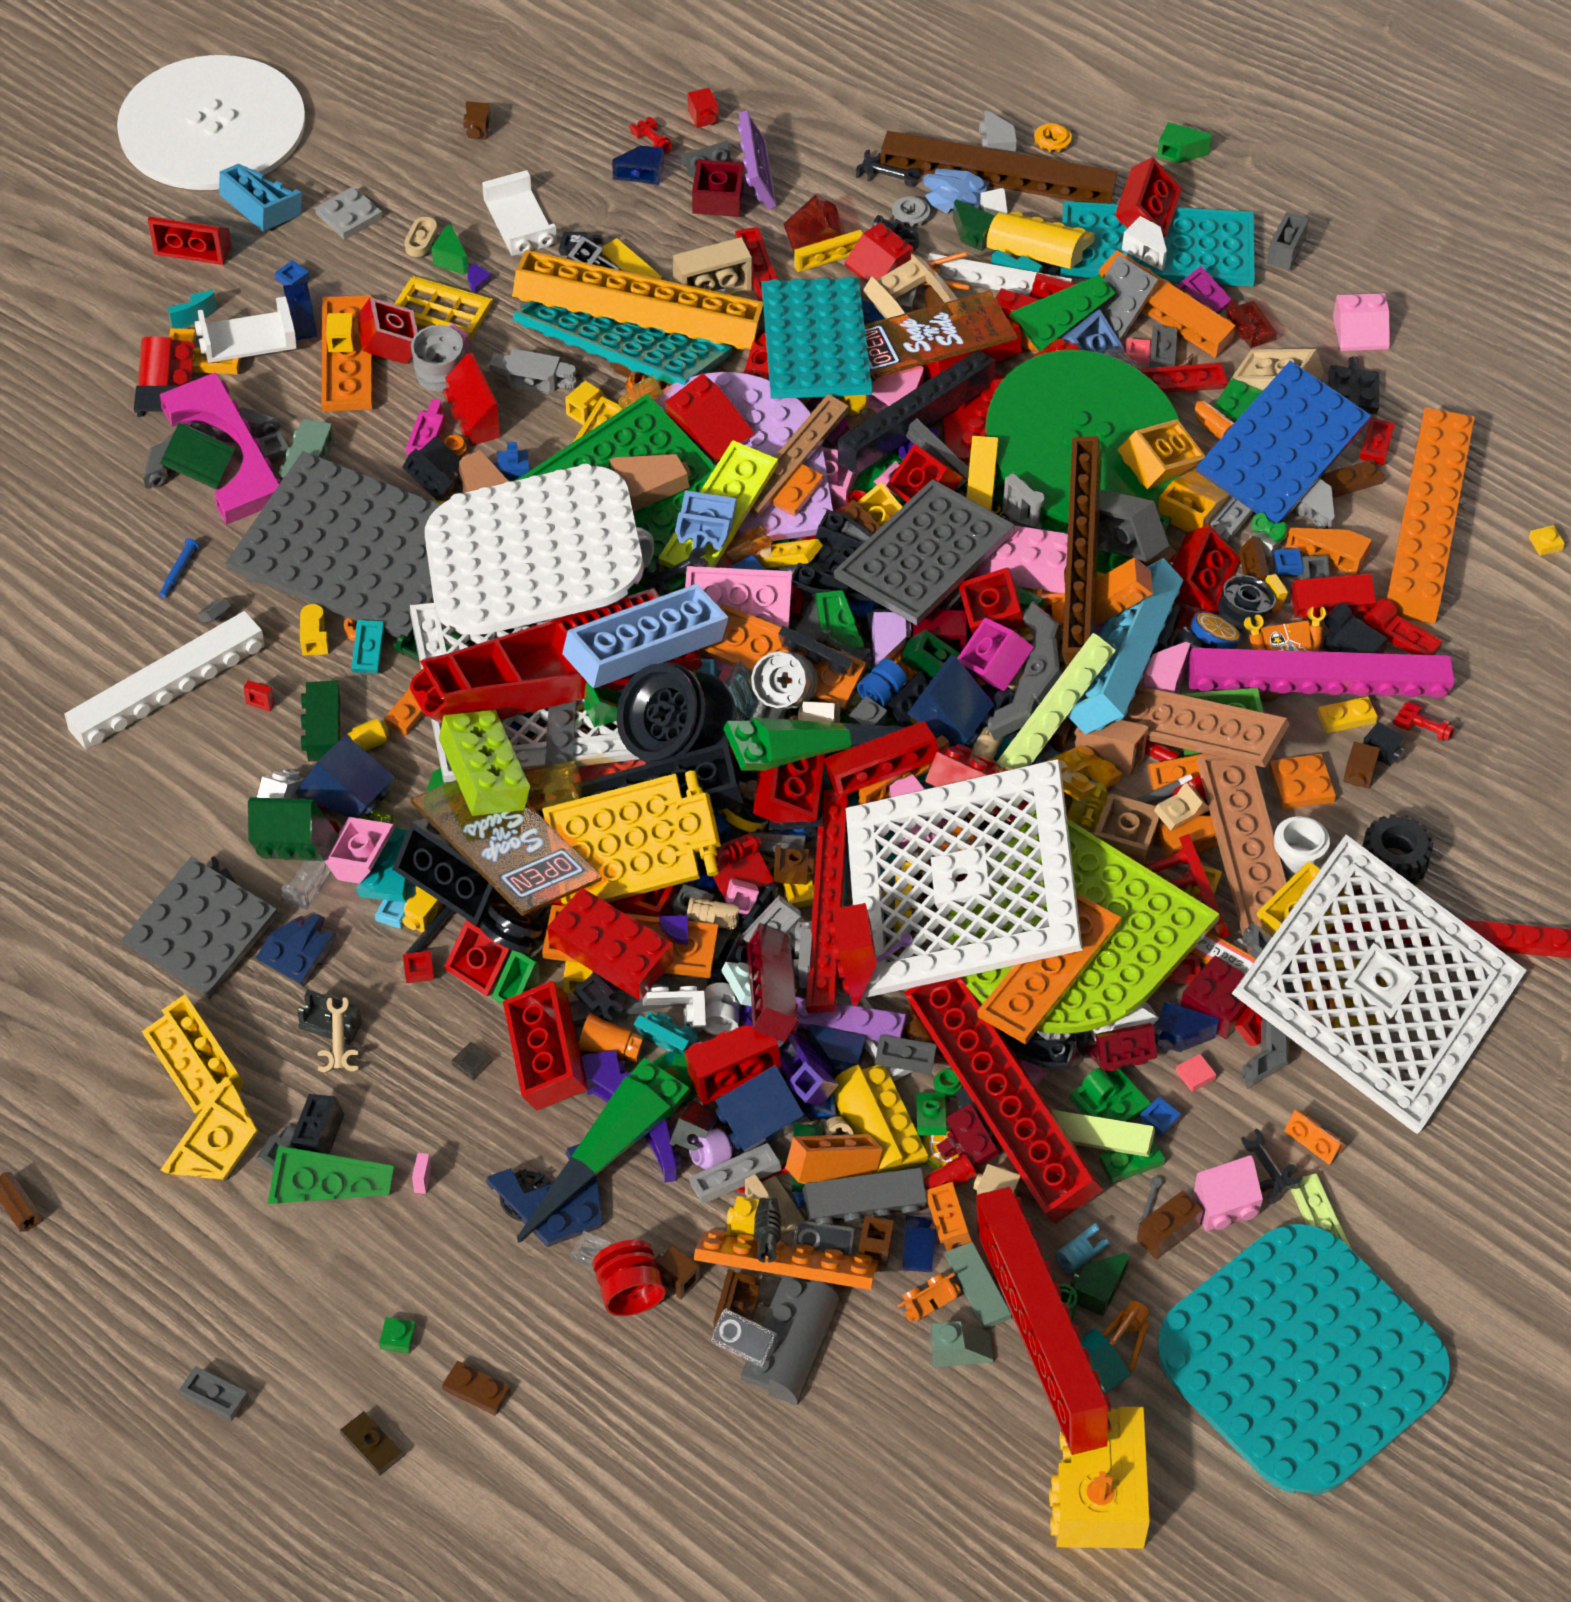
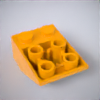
M1196 468L1173 480L1160 495L1158 513L1171 517L1170 524L1189 532L1209 525L1212 518L1228 501L1231 495L1196 472Z

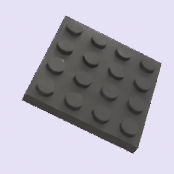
M191 856L122 938V942L134 952L210 999L279 913L270 904Z

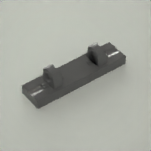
M918 419L914 420L909 425L906 437L912 443L930 452L960 474L963 478L954 491L960 493L963 490L967 494L969 467Z

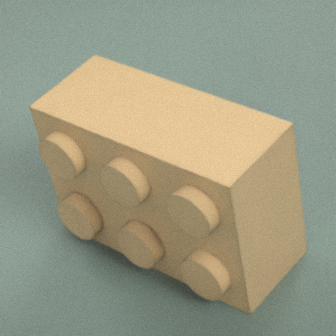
M742 237L673 255V282L711 291L725 289L726 294L733 296L751 292V255Z

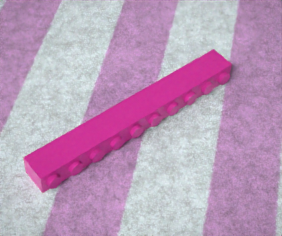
M1192 648L1186 662L1189 688L1201 691L1258 688L1259 693L1268 691L1282 694L1303 692L1304 694L1329 693L1331 695L1355 694L1357 696L1371 694L1385 697L1405 695L1407 697L1432 696L1433 698L1448 696L1455 683L1450 656Z

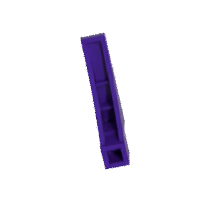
M746 1005L739 1014V1017L747 1025H753L752 1007ZM795 1031L794 1034H789L785 1043L777 1040L781 1068L788 1079L787 1084L806 1103L821 1106L839 1085L830 1076L834 1069Z
M616 1050L581 1056L588 1087L587 1095L594 1094L608 1103L625 1076L628 1077L632 1072L625 1073L623 1060H617ZM666 1120L644 1136L660 1165L665 1183L676 1181V1169H681L678 1151L673 1152L672 1146L669 1144L674 1132L673 1127L667 1128Z

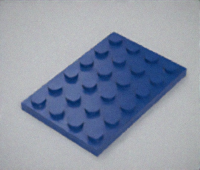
M1290 360L1196 466V472L1256 514L1264 512L1269 521L1275 524L1282 523L1371 420V415Z

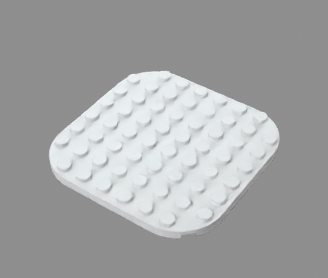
M582 464L578 467L556 470L551 473L531 476L513 482H505L504 484L487 488L483 487L463 494L458 493L440 505L431 514L425 526L426 549L437 615L448 628L453 626L460 629L461 633L480 635L494 633L607 606L625 597L628 594L627 590L634 583H639L644 571V562L627 484L618 473L604 467Z

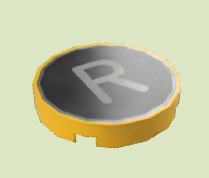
M743 797L744 804L718 810L719 814L724 812L727 815L726 820L730 824L748 832H755L756 829L759 832L763 831L769 821L766 818L753 814L754 802Z

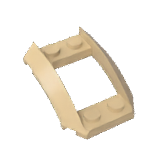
M912 253L911 260L877 280L871 277L863 290V296L865 298L868 297L874 303V307L890 323L903 343H910L912 340L910 336L913 334L906 331L909 329L908 327L899 325L904 324L903 321H908L907 319L909 318L894 299L925 281L938 293L954 317L949 323L953 324L964 317H968L962 306H957L961 304L945 281L921 257Z

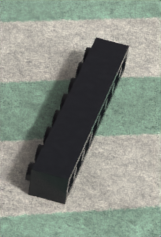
M977 349L838 439V464L854 474H858L908 441L909 439L906 435L909 425L914 420L918 419L928 428L990 387L995 379L996 360Z

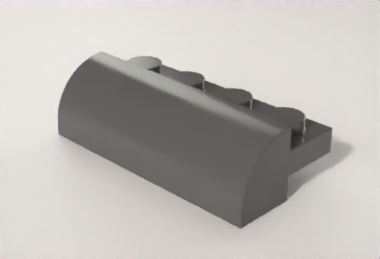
M783 1275L760 1330L770 1334L772 1338L761 1361L748 1356L741 1372V1380L768 1389L769 1396L798 1405L840 1305L837 1293L821 1281L811 1280V1282Z

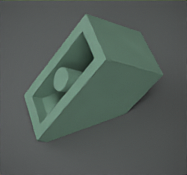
M962 1321L931 1324L930 1348L933 1368L993 1363L989 1332Z

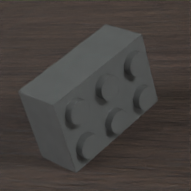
M1107 490L1100 491L1098 550L1130 558L1135 557L1138 560L1147 562L1169 546L1166 531L1162 526L1158 515V508L1154 501Z

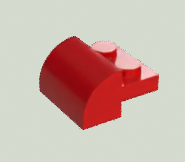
M143 337L140 348L138 386H182L191 382L194 342L173 340L170 337Z

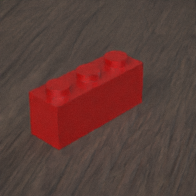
M1371 574L1294 580L1290 588L1294 618H1302L1303 620H1311L1308 617V610L1313 607L1315 618L1320 616L1321 607H1324L1327 615L1338 603L1347 605L1354 616H1364L1376 604Z

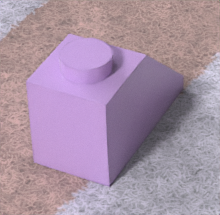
M874 612L873 668L881 659L891 660L904 648L906 638L911 637V623L906 622L905 618L894 612Z

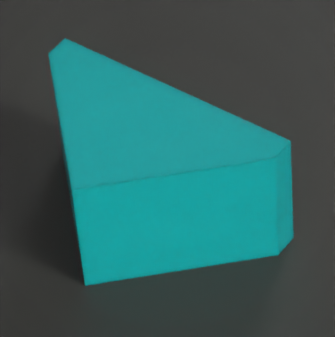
M1096 1328L1081 1338V1347L1087 1348L1090 1355V1367L1092 1371L1096 1370L1098 1372L1101 1386L1106 1393L1131 1376V1373L1110 1344V1341Z

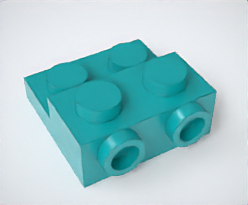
M649 1011L645 1018L639 1015L634 1023L640 1035L645 1036L644 1038L671 1053L685 1055V1050L689 1049L693 1044L701 1042L696 1036L698 1034L697 1031L684 1024L681 1028L672 1024L673 1019L659 1011L657 1015Z

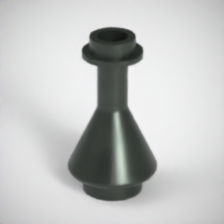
M823 628L815 641L866 662L865 673L874 659L869 656L870 649L843 645L829 636L830 629L827 631Z

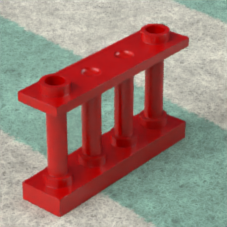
M1189 834L1181 836L1179 840L1183 848L1178 849V853L1144 865V867L1157 873L1182 862L1183 865L1189 863L1191 870L1186 871V875L1168 882L1179 889L1188 885H1192V887L1198 885L1200 892L1195 893L1196 896L1193 898L1219 913V921L1210 931L1216 930L1219 938L1227 937L1230 934Z

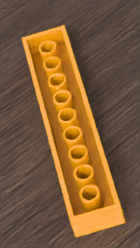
M525 250L516 269L512 297H517L525 302L535 301L543 303L547 307L558 306L566 308L571 312L589 313L597 318L607 317L615 319V321L620 323L630 322L638 324L643 328L653 327L662 329L670 334L680 333L692 339L702 338L710 340L715 344H730L738 349H751L753 340H756L763 311V302L529 250Z

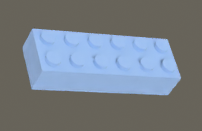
M694 584L568 630L562 654L594 689L634 674L649 665L663 663L722 641L729 617L698 584Z

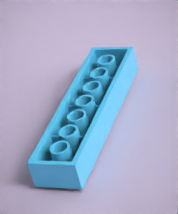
M1164 558L1147 566L1151 570L1153 595L1108 619L1102 628L1099 637L1116 651L1067 715L1084 734L1094 730L1099 731L1106 724L1114 720L1120 721L1128 712V705L1135 696V689L1143 678L1142 673L1145 666L1150 662L1152 650L1158 643L1159 634L1165 627L1164 623L1172 611V604L1179 595V588L1183 582V579Z

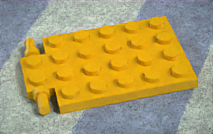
M696 771L685 773L688 786L686 798H682L677 775L672 774L542 809L551 853L564 848L586 870L558 883L562 906H566L581 887L608 903L700 879L694 854L696 852H700V857L705 862L707 875L715 876L718 874L715 857L717 856L716 847L721 846L710 795L703 793V789L699 787Z

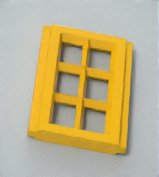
M413 276L394 305L405 307L406 303L409 302L425 307L421 314L414 312L416 326L423 329L433 325L448 326L453 316L470 320L471 322L468 327L456 325L469 334L470 341L491 309L493 299ZM415 290L433 295L429 302L411 297ZM437 297H441L456 303L453 308H448L434 302ZM460 304H465L478 308V311L475 315L457 309ZM432 309L446 313L448 316L443 321L426 316V314Z

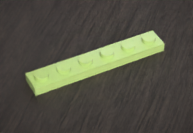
M1092 633L996 764L1002 768L1011 767L1013 769L1031 765L1116 650L1098 635Z

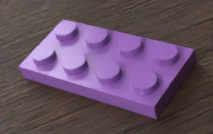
M748 110L739 113L740 124L737 125L739 133L743 140H740L741 148L745 153L743 162L748 170L745 177L750 187L754 186L758 201H763L767 209L776 207L766 140Z

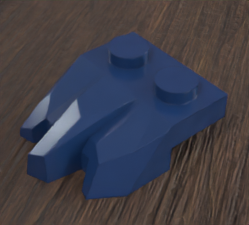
M313 914L305 923L304 918L299 916L273 931L259 951L256 959L304 986L317 964L322 965L332 950L336 933L326 931L321 934L325 917Z

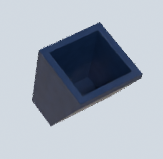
M951 654L907 714L919 723L925 721L931 732L938 737L943 735L949 741L951 747L957 744H966L970 747L979 735L975 731L979 726L983 729L988 723L989 718L992 717L988 712L994 706V703L961 662Z
M345 735L315 764L295 793L305 799L314 800L316 804L343 816L359 818L363 813L366 816L370 814L377 805L375 802L377 798L382 801L392 790L389 784L395 777Z
M776 1065L715 1100L719 1106L715 1111L723 1125L728 1123L733 1133L729 1136L737 1150L742 1148L743 1151L748 1152L793 1132L794 1124H809L812 1122L806 1114V1110L796 1092L787 1084L788 1079L785 1073Z

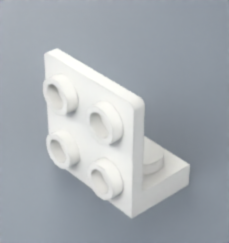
M696 986L680 987V991L669 992L668 987L651 988V992L646 993L643 998V1005L686 1004V1008L683 1009L684 1025H689L690 1028L697 1032H701L706 1025L704 991H697Z

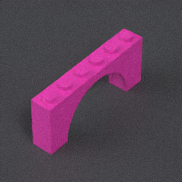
M215 372L161 393L160 399L161 408L172 427L177 426L179 422L211 425L229 434L239 445L243 453V462L239 472L231 482L214 492L215 506L227 525L261 511L281 483L279 477H274L270 460L262 456L261 445L257 438H252L248 421L241 418L236 400H231L228 395L229 389L224 380L220 381Z

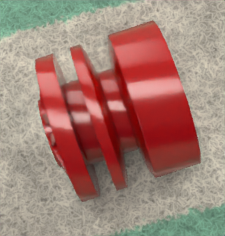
M638 1239L624 1240L609 1245L594 1257L592 1266L597 1282L601 1286L600 1292L607 1313L622 1317L636 1315L648 1311L664 1299L666 1291L660 1272L656 1269L658 1265L650 1243Z

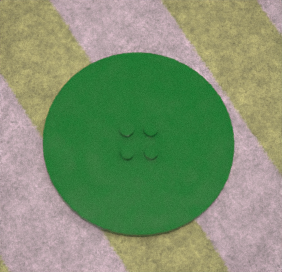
M1059 350L1041 354L1023 362L1007 374L992 397L986 416L985 432L986 437L998 438L996 470L1004 482L1007 476L1014 473L1020 480H1024L1030 489L1043 493L1044 504L1040 512L1053 519L1068 523L1072 437L1098 436L1102 453L1101 490L1151 500L1158 507L1160 495L1173 480L1179 477L1177 476L1160 486L1146 489L1138 481L1137 475L1131 467L1123 461L1121 454L1117 450L1136 430L1176 419L1179 420L1174 407L1163 391L1145 374L1121 360L1085 350Z

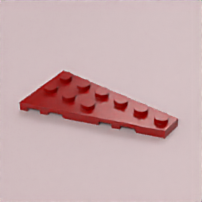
M995 372V379H1004L1006 375ZM991 386L942 418L945 445L968 467H970L972 436L986 437V416L993 397Z

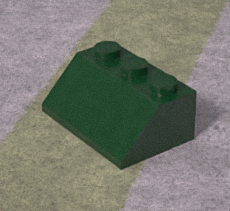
M250 797L248 800V840L261 858L325 861L340 837L314 800Z

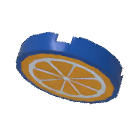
M1210 612L1196 613L1191 622V629L1197 637L1205 643L1210 644L1212 641L1217 643L1219 649H1235L1242 638L1241 632L1236 626L1231 625L1221 616Z

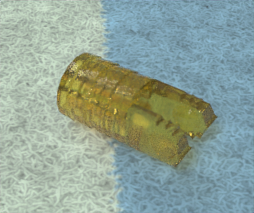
M654 374L631 386V391L619 397L618 406L623 410L647 393L653 400L664 395Z

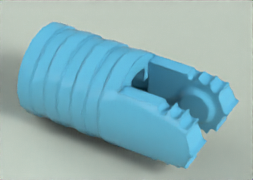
M1096 1223L1055 1253L1059 1266L1069 1274L1074 1273L1111 1245L1107 1238L1099 1241L1094 1248L1089 1243L1087 1238L1092 1237L1100 1229Z

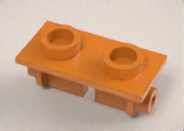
M1295 1109L1284 1131L1327 1164L1331 1165L1336 1154H1340L1346 1147L1341 1137L1338 1138L1328 1129L1323 1130L1321 1128L1322 1125L1311 1118L1309 1113H1303Z
M941 1272L927 1281L929 1287L921 1292L916 1287L902 1295L905 1301L898 1304L897 1307L905 1305L907 1308L904 1312L906 1318L910 1322L913 1320L919 1321L935 1311L929 1300L933 1299L937 1307L940 1308L948 1302L957 1299V1295L961 1292L960 1288L955 1282L951 1284L949 1280L955 1274L952 1273L945 1277Z

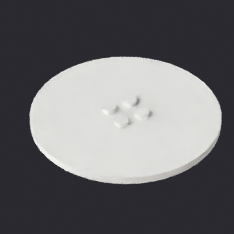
M208 55L172 63L153 72L139 82L130 91L120 108L117 129L124 154L139 171L148 177L178 188L216 190L219 189V171L238 163L266 175L285 162L301 141L305 128L304 104L297 88L278 70L267 64L244 57Z

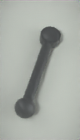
M1153 1177L1150 1181L1151 1191L1142 1218L1137 1222L1138 1227L1139 1223L1149 1216L1156 1192L1162 1186V1180L1159 1177Z

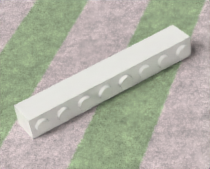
M243 611L64 713L68 730L85 750L99 744L105 738L123 730L131 723L146 717L150 712L163 705H167L176 697L191 691L204 681L212 679L216 674L236 665L249 655L257 653L261 648L265 647L262 630Z

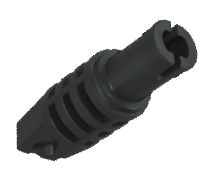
M760 1198L754 1218V1239L758 1243L757 1259L765 1263V1257L768 1256V1263H771L776 1259V1244L781 1238V1214L777 1198Z

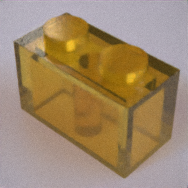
M575 761L523 770L530 785L525 806L528 813L581 799L582 780Z

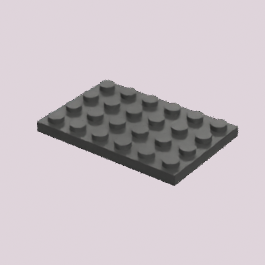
M932 479L834 570V578L913 624L918 625L1015 532V525Z

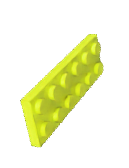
M733 440L700 491V493L737 499L732 529L721 550L718 551L714 549L713 544L707 543L704 549L706 554L700 557L708 561L706 567L715 568L777 468V458ZM674 532L659 556V562L671 568L688 559L693 550V540L680 543L676 532Z

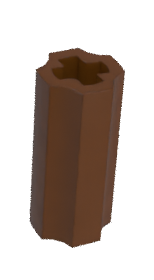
M3 1172L0 1175V1204L20 1232L28 1231L39 1224L42 1219L40 1213L11 1172Z

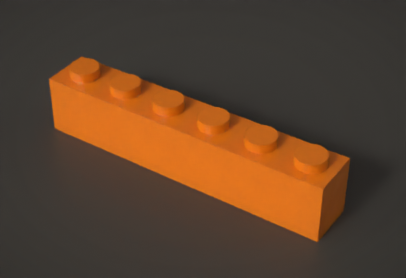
M1117 250L1100 268L1099 274L1104 278L1119 254L1159 279V284L1141 311L1166 327H1177L1178 335L1214 358H1217L1233 340L1236 325L1228 318L1215 313L1209 306L1193 299L1190 294L1182 292L1168 280L1160 278L1149 268L1135 262L1130 256L1124 255Z

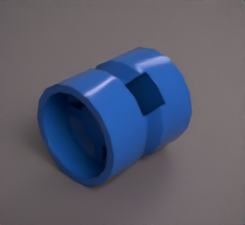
M884 658L872 669L871 673L867 674L858 683L857 690L863 699L868 696L884 707L893 698V694H897L907 683V676L898 664Z

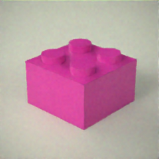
M984 618L957 659L973 676L1005 691L1022 664L1028 659V655L1034 647L1013 630Z

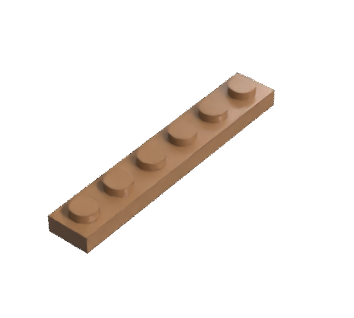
M827 394L774 456V458L778 459V466L749 511L758 518L761 516L801 464L806 463L849 412L848 405Z

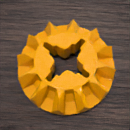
M1048 123L1037 128L1034 138L1035 144L1039 145L1041 150L1048 149L1049 153L1055 150L1059 153L1061 149H1067L1068 145L1071 144L1072 135L1065 126Z

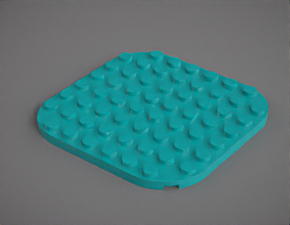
M1304 1224L1281 1226L1261 1236L1176 1304L1163 1320L1158 1335V1361L1164 1375L1172 1386L1264 1480L1283 1491L1293 1494L1296 1491L1319 1495L1335 1490L1346 1483L1439 1402L1446 1389L1450 1374L1446 1348L1432 1327L1341 1239L1324 1229Z

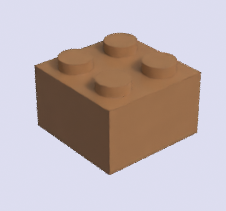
M1110 793L1094 836L1126 856H1133L1134 861L1144 866L1153 847L1158 824H1160L1161 819L1154 811L1156 806Z

